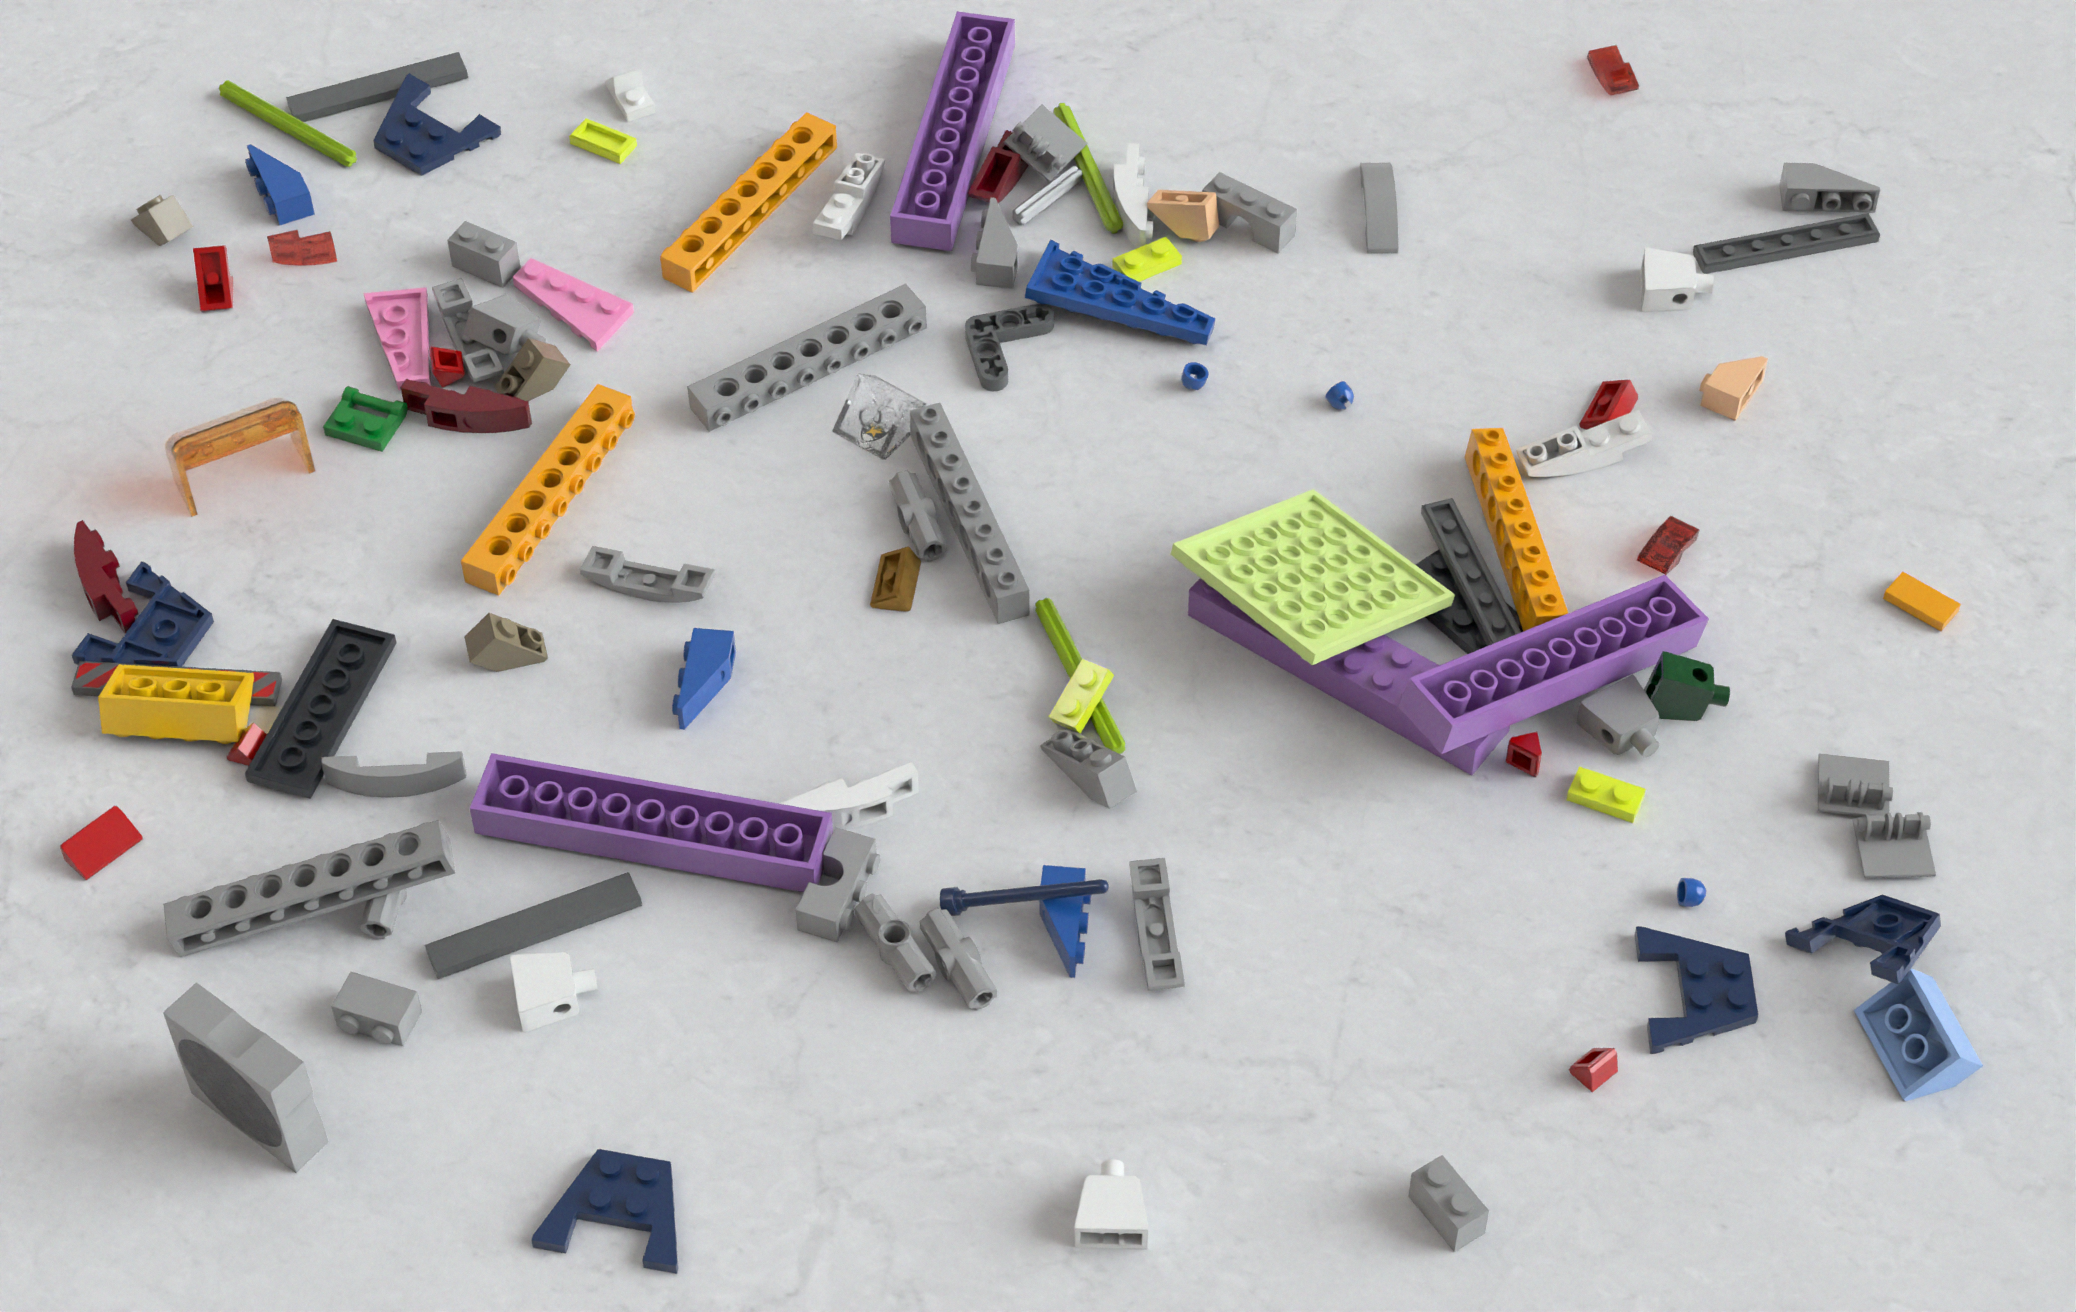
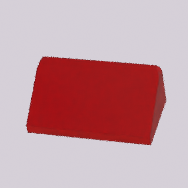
M1631 380L1603 381L1579 423L1580 427L1587 430L1631 413L1638 400V394Z
M113 806L60 845L64 860L85 880H88L140 842L143 837L118 806Z

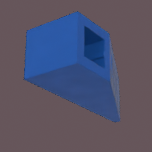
M252 144L247 145L250 158L245 159V163L250 176L256 175L257 177L254 178V182L259 195L266 196L263 200L268 214H274L279 225L315 215L311 195L301 173Z
M693 628L691 641L685 642L683 657L684 661H686L685 668H680L678 674V687L681 688L680 695H674L672 713L673 715H678L680 729L685 730L731 679L736 656L734 631Z
M1043 865L1040 886L1086 881V868ZM1092 895L1039 900V915L1071 978H1075L1077 964H1084L1085 942L1079 941L1080 934H1087L1089 913L1083 912L1084 904H1091Z

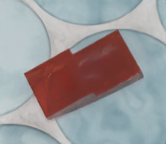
M1617 45L1588 52V62L1598 81L1610 96L1639 89V84L1629 62L1624 63Z
M298 230L267 236L273 263L307 266L338 262L331 231L302 238L299 237Z
M1670 516L1648 540L1636 561L1667 575L1679 564L1683 552L1697 540L1700 529Z

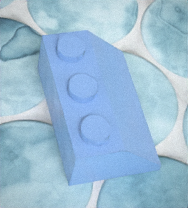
M1911 968L1902 982L1899 984L1890 982L1854 1010L1899 1094L1905 1101L1953 1088L1983 1067L1935 980L1929 975Z

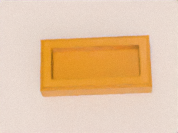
M1903 571L1886 589L1883 597L1884 600L1939 631H1942L1959 612L1961 606L1960 603Z

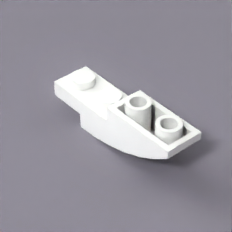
M1127 143L1126 164H1114L1113 199L1123 222L1122 229L1133 246L1139 248L1146 245V240H1152L1153 221H1148V218H1154V213L1148 209L1147 202L1150 200L1149 187H1144V178L1138 177V175H1144L1145 156H1139V144Z
M856 153L836 180L835 193L813 222V234L842 240L846 234L853 235L875 193L885 165V159L874 157L869 153Z
M1636 410L1582 432L1579 431L1577 425L1519 447L1516 449V452L1528 476L1554 477L1572 475L1622 461V452L1652 441V434L1640 411Z
M910 762L900 767H893L887 772L871 779L861 780L849 788L843 778H840L833 782L823 783L818 788L801 795L791 796L779 804L832 813L833 831L836 827L840 829L859 827L894 816L893 803L919 793L918 771L913 763Z

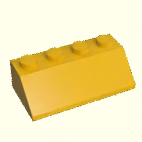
M119 664L98 696L102 733L114 734L118 737L134 735L148 736L151 739L180 738L189 742L198 740L217 741L221 744L238 742L248 724L254 674Z

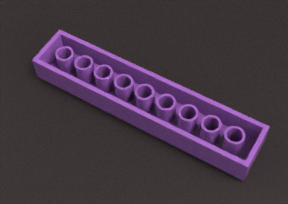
M957 11L890 215L891 243L952 251L967 204L968 192L975 178L1015 48V19Z
M1662 575L1412 676L1408 679L1398 707L1432 745L1443 754L1655 665L1662 651L1679 655L1697 647L1709 618L1666 575Z
M1201 578L1189 589L1188 616L1471 776L1509 732L1510 726L1441 754L1398 707L1408 679L1440 665L1386 635L1379 636L1311 665Z
M491 753L469 808L475 834L804 892L809 882L819 885L824 870L822 854L833 834L832 813L494 753Z

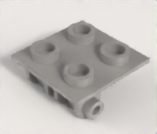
M1043 104L1023 123L1019 122L1012 130L1013 133L1004 141V144L1015 153L1020 154L1021 158L1048 182L1088 144Z
M1829 754L1818 755V811L1864 816V814L1885 816V813H1889V801H1892L1893 787H1889V761Z
M1917 812V814H1908L1902 817L1901 813H1896L1895 817H1892L1891 813H1885V816L1864 814L1863 817L1853 818L1852 822L1864 878L1936 876L1926 831L1930 830L1931 827L1929 815L1924 816L1922 812Z

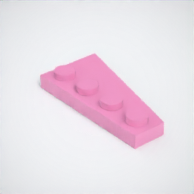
M530 258L513 276L516 288L539 306L544 305L548 308L551 315L558 321L563 320L571 326V331L578 337L583 336L590 342V346L597 352L634 313L632 303L533 258Z
M427 288L363 293L365 303L398 390H401L400 387L405 379L431 385Z

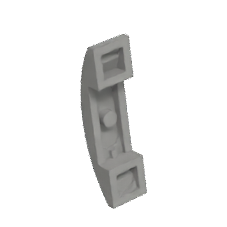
M1360 163L1361 188H1363L1366 216L1367 253H1398L1397 201L1391 163Z
M459 278L432 287L455 350L462 351L463 365L471 380L475 383L504 374V369L494 349L463 334L471 306H473L463 279Z
M597 546L591 547L580 568L581 575L611 590L645 600L671 603L703 599L716 574L715 569L683 564L681 570L677 571L626 561L622 551Z
M462 751L427 753L426 764L360 767L357 756L322 757L321 760L327 784L349 793L370 797H407L425 794L453 785L465 779L467 773Z
M1165 858L1130 861L1135 919L1148 991L1185 987L1181 956L1177 948L1170 903V886Z

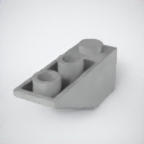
M1784 163L1779 184L1783 211L1875 213L1880 194V187L1815 163Z
M991 197L988 210L983 209L981 228L984 229L977 233L976 250H978V253L972 254L971 272H976V285L1013 289L1018 269V244L996 198Z
M1068 728L1056 732L1052 735L1051 739L1040 745L1042 751L1091 800L1109 809L1137 792L1125 756Z

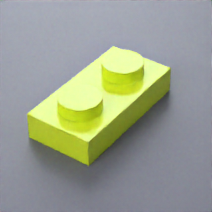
M1167 237L1112 258L1114 270L1139 282L1182 264V255Z
M1082 659L1048 717L1054 723L1081 734L1113 679L1114 674L1107 668Z
M1579 766L1568 790L1566 800L1633 823L1644 799L1646 789Z

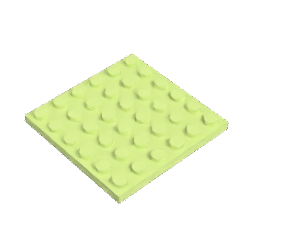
M1314 489L1173 543L1170 554L1311 665L1452 606L1455 597L1454 593Z

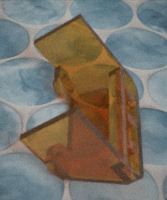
M272 398L175 433L166 441L165 451L173 479L191 517L198 515L186 475L187 470L290 433L291 440L308 472H315L303 418L295 403L284 398Z

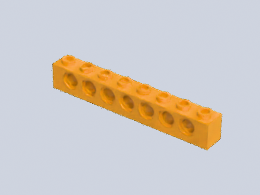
M808 112L798 121L793 122L783 136L776 139L772 146L762 156L758 157L754 164L744 174H741L726 192L721 193L718 199L707 210H704L699 218L689 228L685 229L670 247L664 249L660 256L663 279L693 293L837 149L836 125Z
M600 384L595 386L462 558L461 565L465 583L498 596L507 585L512 584L520 567L524 562H528L531 559L534 549L539 542L549 535L552 525L558 517H562L565 514L568 504L574 496L581 493L589 476L599 469L602 459L608 451L615 448L618 438L625 429H629L633 424L635 412L632 408L631 396Z
M1472 429L1464 458L1524 632L1566 615L1568 610L1504 429Z

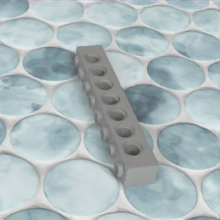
M903 284L687 386L690 409L709 432L727 425L741 416L754 412L762 406L781 399L802 387L808 386L827 375L836 373L848 365L863 360L871 354L926 329V306L907 284Z
M941 403L910 410L911 439L997 623L1001 624L1029 616V588Z
M439 820L426 822L397 833L386 834L374 840L353 844L338 851L320 854L315 858L284 865L279 869L266 873L251 875L243 880L219 885L207 891L180 897L177 900L163 904L167 940L178 955L183 957L455 874L450 838Z

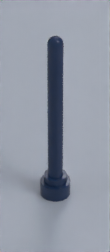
M1099 879L966 893L965 890H960L958 887L942 888L940 891L941 910L947 909L951 916H959L963 911H967L968 907L1104 894L1108 891L1109 884L1106 880Z

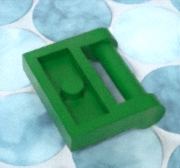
M347 386L342 393L341 401L323 426L326 436L383 452L405 419L408 405L398 400L390 402L359 393L357 388ZM355 405L389 414V416L384 418L353 408Z

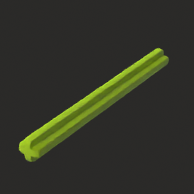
M229 80L220 84V96L346 167H351L353 163H356V152Z
M1059 103L1058 107L1054 108L1053 114L1085 141L1070 106H1066L1065 103ZM1086 145L1074 157L1078 169H1081L1083 172L1082 178L1106 230L1115 234L1119 229L1123 228V222L1089 147Z
M1050 598L1038 600L1035 603V611L1071 679L1082 657L1053 601ZM1101 698L1090 719L1104 746L1122 754L1125 751L1126 743L1103 698Z

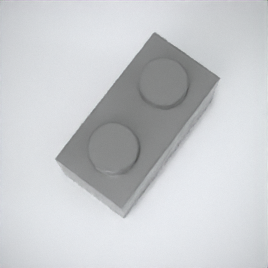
M464 221L447 240L452 267L502 288L521 269L517 242L467 221Z
M355 972L349 973L331 1006L336 1025L343 1031L350 1034L361 1033L373 1037L380 1043H394L400 1046H404L422 1013L417 991Z
M1443 1155L1412 1172L1408 1197L1454 1252L1485 1234L1489 1213L1488 1208Z

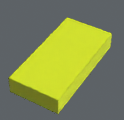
M587 118L569 136L570 144L619 164L637 146L636 138Z

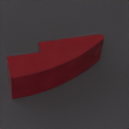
M1005 130L998 146H992L968 192V197L990 203L992 197L996 198L999 203L1020 180L1029 164L1021 158L1020 154L1015 153L1004 144V141L1013 132Z

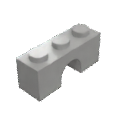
M1221 172L1202 189V192H1216L1219 225L1228 228L1239 216L1251 226L1253 242L1278 254L1294 238L1296 232V208Z
M836 827L822 855L824 875L836 878L839 881L829 886H821L809 882L795 910L798 931L838 942L843 930H849L853 921V909L856 902H861L862 898L865 897L867 890L866 881L870 874L874 875L880 863V855L876 853L875 838Z

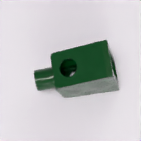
M1662 651L1644 688V691L1659 713V719L1698 721L1702 719L1709 704L1726 707L1730 698L1729 686L1714 683V668L1711 664Z

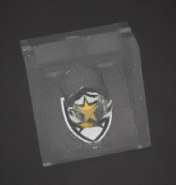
M858 373L832 432L880 459L886 460L911 436L909 411L925 407L927 403L875 375Z

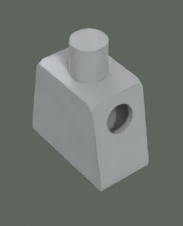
M508 295L471 306L463 334L505 355L519 352L528 338L546 343V339L537 334L541 323L540 318Z
M1633 674L1580 701L1576 723L1613 754L1620 755L1635 747L1643 757H1649L1657 751L1660 745L1654 738L1658 727L1659 713Z

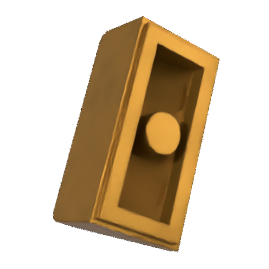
M909 546L881 554L870 602L872 608L894 611L911 610L921 560Z

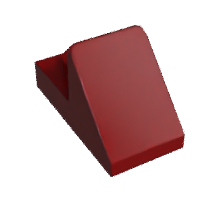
M226 245L193 248L200 311L233 308V276H230Z

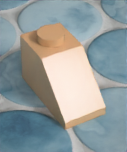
M1157 190L1147 202L1148 209L1180 238H1190L1195 242L1209 240L1219 228L1216 192Z
M1760 356L1718 364L1713 373H1707L1701 382L1699 391L1703 392L1700 406L1736 421L1763 382L1768 358Z

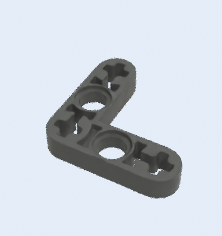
M1034 304L975 315L966 321L965 339L980 384L984 389L992 392L1000 391L1008 384V366L1000 343L1045 335L1053 330L1054 311L1050 306ZM1005 322H1015L1018 326L1008 329L1004 328L1002 324ZM982 350H992L995 352V354L989 357L981 356L978 353ZM994 368L996 377L990 374L989 369Z

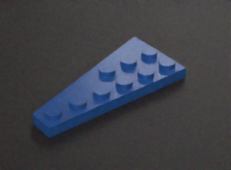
M1051 239L1026 287L1025 298L1034 300L1039 304H1049L1065 308L1070 312H1080L1095 316L1100 320H1110L1125 324L1131 328L1153 331L1162 336L1176 337L1192 344L1207 346L1215 325L1216 318L1184 303L1175 305L1166 301V294L1157 290L1152 294L1141 288V282L1103 264L1092 265L1083 261L1082 254L1076 251H1072L1071 254L1059 249L1060 244Z

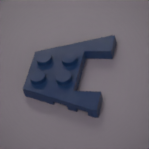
M409 73L406 75L373 140L375 149L422 176L454 160V155L466 149L472 151L480 147L479 142L489 137L494 140L501 135V126L480 114L461 132H457L417 109L416 107L431 94L430 85Z
M141 561L126 581V586L129 592L150 598L151 600L119 643L87 633L72 653L74 664L78 665L79 661L182 667L214 623L211 612L186 593H180L171 586L168 579L162 575L159 577L152 571L151 566Z
M1882 894L1843 909V916L1834 920L1822 917L1812 921V928L1799 932L1796 927L1785 932L1788 946L1811 954L1836 937L1850 941L1857 947H1867L1881 952L1882 955L1870 962L1871 975L1899 984L1941 927L1940 913Z
M1636 926L1634 935L1638 962H1676L1684 1017L1648 1018L1647 1033L1650 1054L1663 1052L1665 1047L1677 1043L1680 1046L1693 1043L1694 1038L1712 1033L1715 1036L1757 1022L1758 1009L1748 953Z
M597 1149L533 1234L531 1239L533 1248L566 1254L578 1219L651 1232L642 1259L643 1267L677 1274L679 1268L671 1162Z

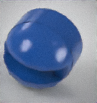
M1190 362L1183 369L1181 381L1185 388L1199 390L1205 385L1209 372L1202 364Z
M1341 381L1329 389L1325 398L1334 408L1341 410L1346 409L1344 404L1348 401L1351 404L1353 403L1354 394L1345 381Z
M1681 878L1677 887L1679 905L1685 907L1700 905L1706 896L1704 884L1694 878Z

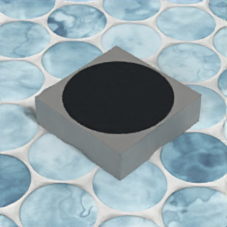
M197 982L163 1012L190 1091L195 1097L295 1173L328 1143L321 1116L313 1100V1090L306 1067L301 1059L266 1033L251 1025L236 1011Z

